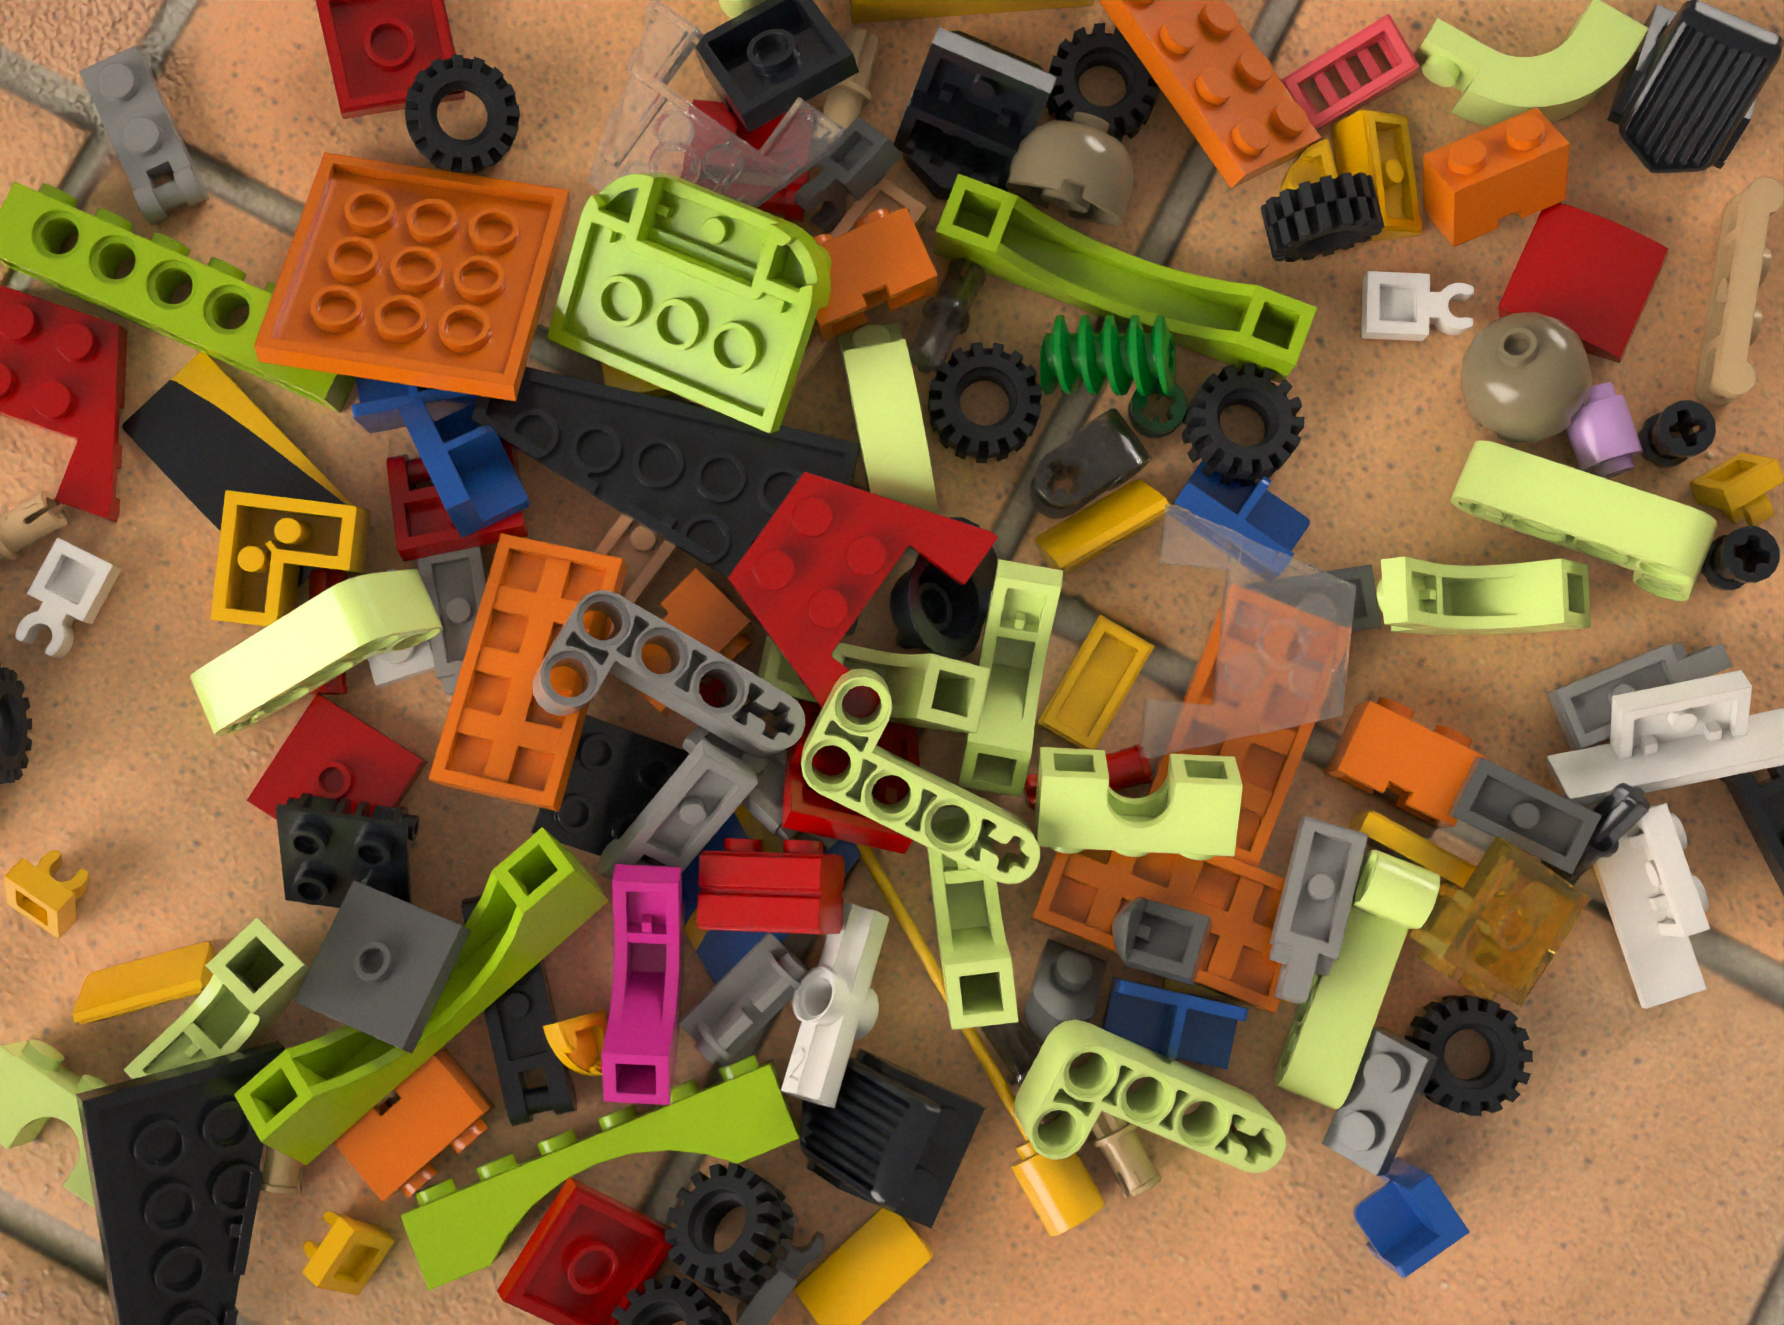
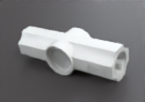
M843 903V929L840 931V934L827 935L818 967L806 972L799 980L802 985L794 991L793 1011L797 1019L802 1022L781 1088L782 1093L818 1105L835 1108L853 1043L862 1039L870 1032L878 1017V996L870 988L890 917L875 910Z

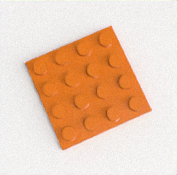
M324 152L254 344L258 361L516 401L570 210L569 190Z

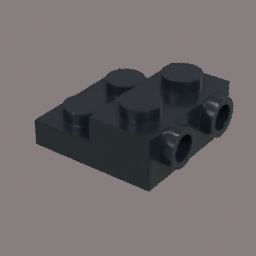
M766 0L691 41L705 77L729 112L734 111L748 132L757 129L859 72L854 54L813 0Z

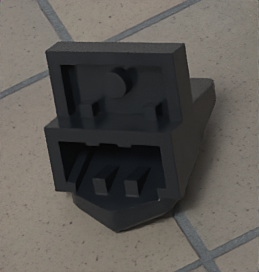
M1698 0L1685 2L1678 12L1657 4L1645 21L1644 26L1649 29L1636 49L1631 64L1620 79L1607 120L1619 125V133L1622 139L1651 173L1699 172L1711 166L1721 169L1751 120L1757 96L1781 57L1784 40L1781 36Z
M938 27L893 144L902 152L907 166L937 199H949L958 174L1008 192L1006 183L1012 159L1018 152L1022 140L1035 129L1057 77L1044 72L1043 68L1037 63L958 30L950 32Z
M859 1049L856 1058L849 1057L835 1108L802 1100L800 1148L809 1160L806 1168L836 1188L932 1229L985 1107L976 1101L923 1079L913 1071L863 1049Z

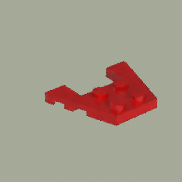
M2 285L0 287V415L77 440L54 501L117 522L120 514V499L116 498L117 469H122L123 446L118 444L120 409H124L128 331L118 324Z
M804 472L727 579L789 662L812 697L815 698L822 708L840 676L850 671V669L831 656L832 652L907 547L913 549L956 582L964 585L998 539V536L991 531ZM856 686L845 694L842 705L845 711L852 716L858 718L867 717L879 705L880 696L871 687Z

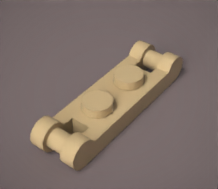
M1761 177L1752 182L1742 193L1732 198L1726 204L1723 211L1695 385V395L1698 401L1710 409H1718L1729 404L1734 399L1745 395L1754 388L1757 381L1755 368L1747 361L1749 346L1757 338L1762 320L1761 310L1755 307L1758 288L1766 279L1771 263V252L1769 249H1765L1769 219L1784 204V188L1781 183L1771 177Z

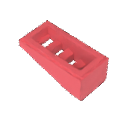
M1387 14L1284 77L1281 81L1294 100L1305 110L1309 121L1316 131H1319L1417 76L1420 65L1390 14ZM1376 44L1380 46L1392 69L1382 74L1368 50ZM1354 56L1358 57L1371 82L1362 87L1347 63V60ZM1334 67L1350 92L1348 96L1341 100L1325 72ZM1312 79L1329 105L1328 108L1318 113L1303 87V84Z

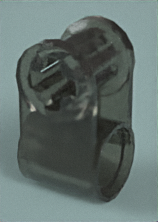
M1112 408L1090 421L1071 439L1043 457L1038 464L1030 485L1031 501L1042 515L1052 519L1066 518L1106 491L1109 492L1128 481L1152 461V457L1118 410ZM1052 475L1058 481L1068 477L1073 482L1069 493L1063 488L1056 489L1055 491L1048 488Z

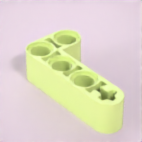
M1483 440L1475 441L1450 499L1455 507L1477 518L1633 570V582L1635 585L1658 597L1674 601H1687L1690 598L1717 528V521L1712 516L1694 507L1502 444Z
M417 569L364 574L340 582L199 668L191 674L190 679L215 736H224L244 730L263 721L373 655L400 651L416 646L435 637L444 628Z
M864 668L853 669L841 675L834 684L804 743L801 766L803 777L808 786L819 794L997 882L1015 884L1028 879L1038 867L1040 849L1027 822L1019 816L877 746L876 744L889 721L892 711L891 695L887 684L876 672ZM856 686L871 687L880 696L878 708L867 717L858 718L852 716L845 711L842 705L845 694ZM829 745L841 747L851 758L849 765L838 775L829 776L822 774L812 763L813 756L819 749ZM887 775L901 777L909 785L906 796L896 804L880 803L871 793L878 779ZM953 804L960 806L967 812L965 823L959 830L953 833L939 832L931 825L934 813L944 805ZM986 819L983 825L988 837L1007 844L1013 836H1016L1021 852L1018 855L1008 852L1003 860H999L994 845L979 836L982 820Z
M1378 850L1364 851L1339 958L1332 962L1328 976L1314 973L1308 1001L1298 1005L1274 1076L1276 1087L1335 1110L1344 1104L1353 1085L1408 929L1421 928L1434 907L1440 887V875L1438 873Z
M1080 1020L1064 1021L1054 1027L1042 1045L1017 1092L1014 1102L1015 1115L1035 1151L1045 1158L1055 1160L1067 1158L1080 1149L1101 1111L1245 1172L1260 1173L1271 1169L1281 1160L1286 1149V1135L1281 1126L1259 1099L1251 1093ZM1093 1052L1086 1064L1077 1068H1070L1072 1061L1082 1053ZM1148 1077L1141 1088L1136 1091L1127 1092L1129 1086L1135 1080ZM1202 1101L1195 1112L1184 1115V1112L1190 1105ZM1062 1110L1056 1120L1048 1124H1039L1041 1119L1049 1112ZM1231 1123L1237 1128L1235 1133L1230 1128Z

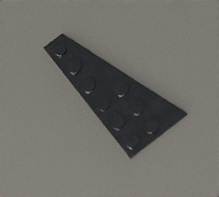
M525 367L516 401L477 395L471 418L480 427L484 425L493 426L498 437L504 442L726 578L729 577L804 472L852 486L861 449L859 443L786 426H781L779 431L767 433L712 409Z
M276 1041L76 1094L115 1325H236L238 1309L235 1307L240 1275H245L263 1176L259 1168L264 1144L261 1143L234 1094L285 1050V1046L280 1042Z

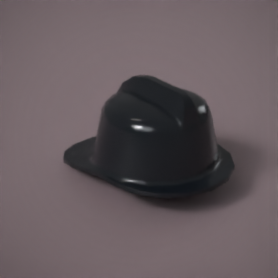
M949 517L980 528L978 524L964 517ZM993 546L964 585L956 582L918 554L914 566L898 578L890 593L889 607L892 620L898 630L896 644L904 649L919 648L931 650L939 656L950 659H963L974 651L987 616L998 566L997 555Z

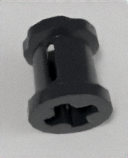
M1682 400L1671 404L1663 412L1649 417L1644 422L1643 428L1638 432L1643 449L1641 455L1645 460L1653 462L1657 467L1672 468L1686 461L1688 457H1693L1706 451L1713 443L1716 434L1715 420L1711 412L1698 402ZM1699 425V431L1694 433L1692 428ZM1679 431L1682 437L1672 438L1669 432ZM1657 436L1659 441L1653 444L1652 439Z
M1744 526L1730 532L1728 535H1722L1713 540L1700 572L1706 577L1712 587L1723 591H1733L1745 583H1756L1769 578L1777 569L1780 561V549L1775 538L1767 530L1757 526Z

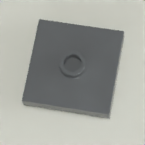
M354 880L294 1002L412 1054L471 930Z

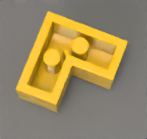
M225 490L210 620L269 626L296 608L301 565L364 573L371 510L351 505Z

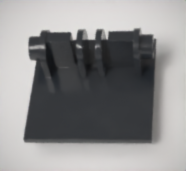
M586 715L560 811L540 808L531 833L535 834L543 827L560 843L601 856L612 840H619L688 757L689 753ZM644 854L641 859L648 861L651 857Z
M303 792L300 798L289 797L286 805L277 804L276 817L285 900L340 908L355 880L412 904L409 840L415 841L419 829L418 815L408 814L407 807L399 806L398 808L376 805L370 817L371 809L368 801H360L353 815L351 814L352 806L350 799L341 798L338 803V799L313 796L312 793Z

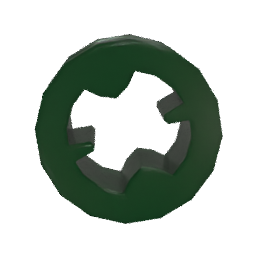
M1159 380L1153 394H1156L1157 401L1160 400L1162 395L1166 396ZM1176 383L1173 394L1166 396L1172 405L1166 413L1169 421L1164 423H1158L1157 415L1153 421L1148 420L1143 415L1148 399L1146 396H1141L1136 388L1128 405V418L1132 427L1139 434L1148 438H1163L1172 434L1179 427L1187 411V399L1183 390Z

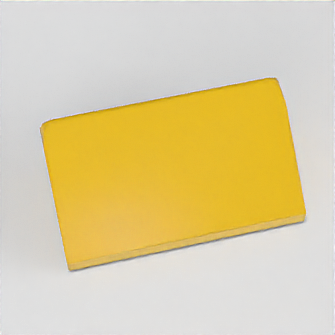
M1362 109L1336 122L1332 126V137L1338 176L1349 172L1353 176L1361 172L1366 173V176L1371 175L1384 228H1382V232L1378 235L1371 236L1372 239L1368 241L1416 237L1423 234L1407 115Z
M1140 479L1134 480L1039 534L1035 538V545L1048 567L1063 570V576L1161 521L1169 511L1170 504L1166 497L1145 481Z
M205 941L90 973L84 980L72 1012L74 1023L79 1022V1025L99 1022L201 994L213 976V973L205 966L216 956L211 942Z
M881 1207L797 1284L793 1290L819 1325H861L934 1256L933 1249L905 1217Z

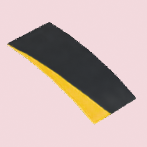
M199 352L122 425L123 430L220 532L225 490L354 506L205 353ZM301 565L298 588L309 578L310 573L313 570L319 569V567Z

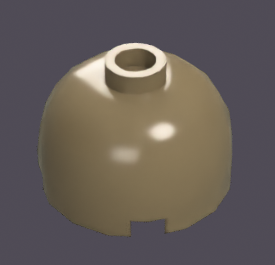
M1075 112L1071 122L1053 120L1035 128L1022 140L1018 152L1012 159L1006 188L1013 194L1042 208L1048 209L1051 203L1069 210V217L1097 224L1116 226L1120 225L1121 221L1123 222L1132 198L1135 181L1132 159L1124 144L1107 134L1110 125L1107 121L1091 114Z
M1537 312L1512 313L1494 320L1474 337L1463 356L1461 390L1472 420L1480 427L1482 424L1487 429L1497 432L1498 438L1509 442H1537L1561 433L1572 424L1571 417L1579 411L1583 402L1586 407L1591 398L1593 372L1582 341L1578 334L1562 320Z

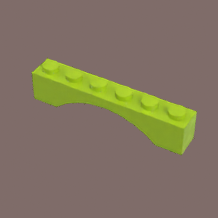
M958 174L936 229L934 254L1101 317L1106 318L1107 315H1114L1115 321L1125 326H1128L1132 315H1139L1144 333H1151L1156 316L1164 315L1169 333H1173L1176 345L1230 365L1234 364L1235 367L1240 369L1244 363L1255 364L1254 374L1259 376L1267 367L1276 372L1272 381L1280 384L1296 366L1317 307L1259 285L1198 276L1132 256L1067 227L1015 194Z
M542 827L491 871L482 897L464 927L471 930V933L412 1054L346 1025L315 1040L285 1049L240 1088L234 1095L261 1143L308 1165L610 901L579 859Z
M755 1054L744 1057L719 1068L722 1080L698 1089L695 1079H691L673 1086L670 1105L661 1104L639 1114L634 1103L599 1117L598 1121L601 1129L577 1138L574 1128L568 1129L538 1142L537 1146L541 1154L517 1163L514 1154L510 1153L477 1167L476 1170L480 1179L456 1188L453 1178H448L416 1192L415 1196L418 1204L400 1216L428 1291L490 1266L502 1255L518 1225L540 1199L561 1182L567 1180L569 1176L572 1177L595 1164L633 1153L666 1150L707 1154L738 1164L799 1139L800 1126L787 1094L781 1091L783 1083L774 1060L771 1059L758 1064Z

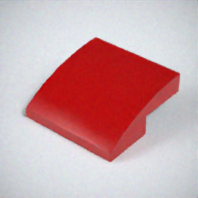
M1557 203L1541 210L1499 303V318L1512 313L1537 312L1562 320L1578 334L1587 354L1621 363L1669 254V248L1614 221L1570 205Z
M798 699L797 701L805 714V728L800 739L794 745L787 748L782 827L906 854L913 841L912 839L819 794L808 786L802 774V750L822 708L819 704ZM888 721L876 745L920 767L917 727ZM829 745L824 746L815 753L812 763L819 772L831 776L843 772L849 765L851 758L841 747ZM887 775L878 779L871 793L880 803L896 804L906 796L909 785L899 776Z

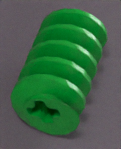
M1057 315L1052 331L1045 334L1040 350L1039 374L1042 391L1045 395L1053 394L1060 383L1066 395L1078 394L1084 382L1087 391L1091 395H1100L1106 389L1109 381L1115 395L1123 396L1129 392L1134 381L1140 395L1149 396L1153 394L1159 380L1165 395L1171 396L1175 388L1176 347L1174 335L1169 333L1164 315L1156 316L1151 333H1144L1139 315L1131 316L1126 333H1119L1114 315L1106 316L1101 333H1094L1089 315H1082L1080 317L1076 333H1069L1065 316Z

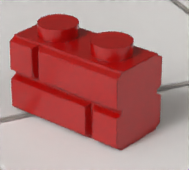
M724 838L723 851H702L699 855L698 885L701 887L697 905V925L699 929L798 934H840V931L843 929L844 899L841 896V892L844 890L845 860L843 855L822 854L823 841L784 840L783 853L762 852L763 840Z

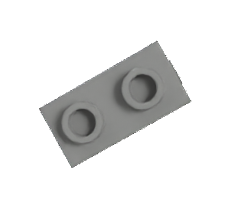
M768 932L678 1022V1025L697 1042L695 1047L706 1060L712 1064L718 1061L722 1066H725L792 999L795 989L797 990L802 985L799 980L810 969L771 932Z

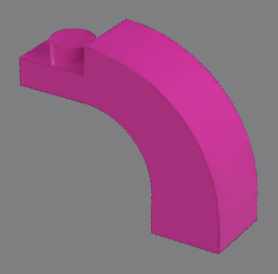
M615 864L612 878L614 918L613 985L608 1024L602 1049L604 1102L670 1105L680 1029L678 1022L681 1017L684 972L685 901H682L681 867Z

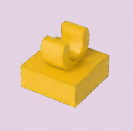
M1740 452L1689 482L1697 504L1723 510L1730 523L1736 524L1745 518L1748 526H1758L1774 517L1772 504L1765 493L1783 483L1784 475L1777 459Z
M57 850L46 853L40 859L37 867L22 857L4 875L7 904L59 939L77 921L76 900L83 896L88 888L89 873L82 868L72 879L61 882L51 877L62 866V854Z
M326 1211L322 1218L331 1226V1229L322 1243L312 1240H306L303 1250L310 1260L302 1273L316 1288L359 1296L394 1244L395 1239L380 1225L355 1220L348 1215Z

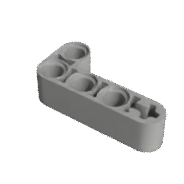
M608 590L594 591L586 595L577 604L541 662L532 682L533 695L538 705L551 714L564 716L581 710L598 692L607 674L610 673L735 747L758 758L771 757L791 747L800 739L805 728L804 711L799 702L791 695L623 596ZM590 611L605 613L614 624V637L609 640H598L590 636L583 625L584 614ZM655 644L668 652L671 658L669 673L656 674L645 667L641 656L644 645ZM566 666L576 671L582 680L581 694L577 697L567 698L554 691L550 684V672L552 669ZM702 677L715 678L724 685L727 692V700L724 707L715 708L703 701L699 693V683ZM748 697L750 702L742 709L747 714L735 721L732 716L744 705ZM771 712L776 716L773 727L779 733L767 738L762 734L766 723L760 717Z

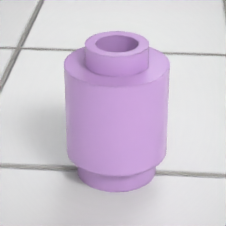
M1612 382L1592 386L1591 398L1586 407L1583 402L1579 411L1571 417L1572 424L1566 428V432L1579 470L1587 473L1594 471L1596 476L1608 479L1634 469L1632 458L1643 453V449L1624 395H1616Z

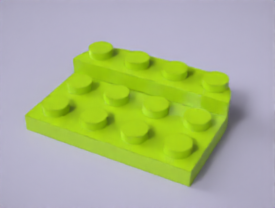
M655 172L632 173L614 180L599 195H591L586 202L580 216L546 339L762 431L773 433L780 430L818 309L828 307L831 293V258L827 250L818 245L811 235L787 220L671 174Z

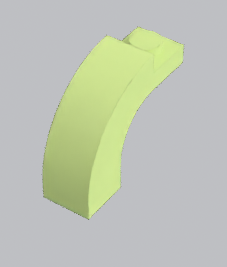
M1592 0L1573 23L1561 46L1539 56L1514 57L1484 45L1437 18L1421 42L1414 57L1420 65L1424 76L1431 82L1442 87H1454L1463 92L1451 113L1465 120L1491 127L1537 107L1553 123L1574 114L1591 102L1627 64L1649 28L1600 0Z
M899 323L881 326L867 325L838 336L840 353L858 432L868 492L939 514L918 392L906 340L902 338Z
M1410 557L1381 559L1382 578L1377 586V600L1383 612L1384 624L1391 625V632L1425 635H1491L1591 628L1588 565L1562 558L1482 566L1444 565Z
M1000 559L998 561L978 660V666L989 668L990 673L977 733H966L959 787L1022 797L1032 755L1040 686L1062 587L1063 570Z
M767 634L758 676L791 695L794 699L818 704ZM841 642L832 652L831 656L848 669L864 668L876 672L884 679L889 688L892 702L889 721L941 731L977 733L990 673L989 668L931 653L899 654Z
M953 804L944 805L934 813L931 825L939 832L953 833L963 826L966 821L967 812L960 806ZM983 819L979 836L992 843V838L988 837L983 825L986 819ZM927 847L936 930L951 1029L956 1030L1019 1022L1012 958L1004 932L997 881Z
M256 917L205 965L213 973V976L198 998L175 1022L139 1054L124 1071L132 1079L251 1048L296 997L309 971L308 967Z

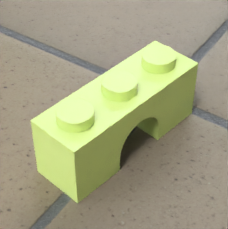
M1040 747L1034 815L1036 840L1039 847H1050L1057 852L1068 854L1079 853L1085 849L1115 850L1119 854L1130 857H1141L1150 852L1181 854L1193 860H1208L1214 856H1234L1243 789L1236 759L1231 756L1170 753L1168 773L1163 785L1146 797L1127 798L1115 793L1109 787L1105 750Z
M30 1039L28 1042L25 1040L0 1045V1144L10 1149L33 1142L51 1117L66 1122L74 1130L78 1138L79 1157L75 1167L62 1186L95 1208L76 1094L105 1087L109 1084L91 1075L78 1076L62 1065L64 1056L58 1050L40 1040Z

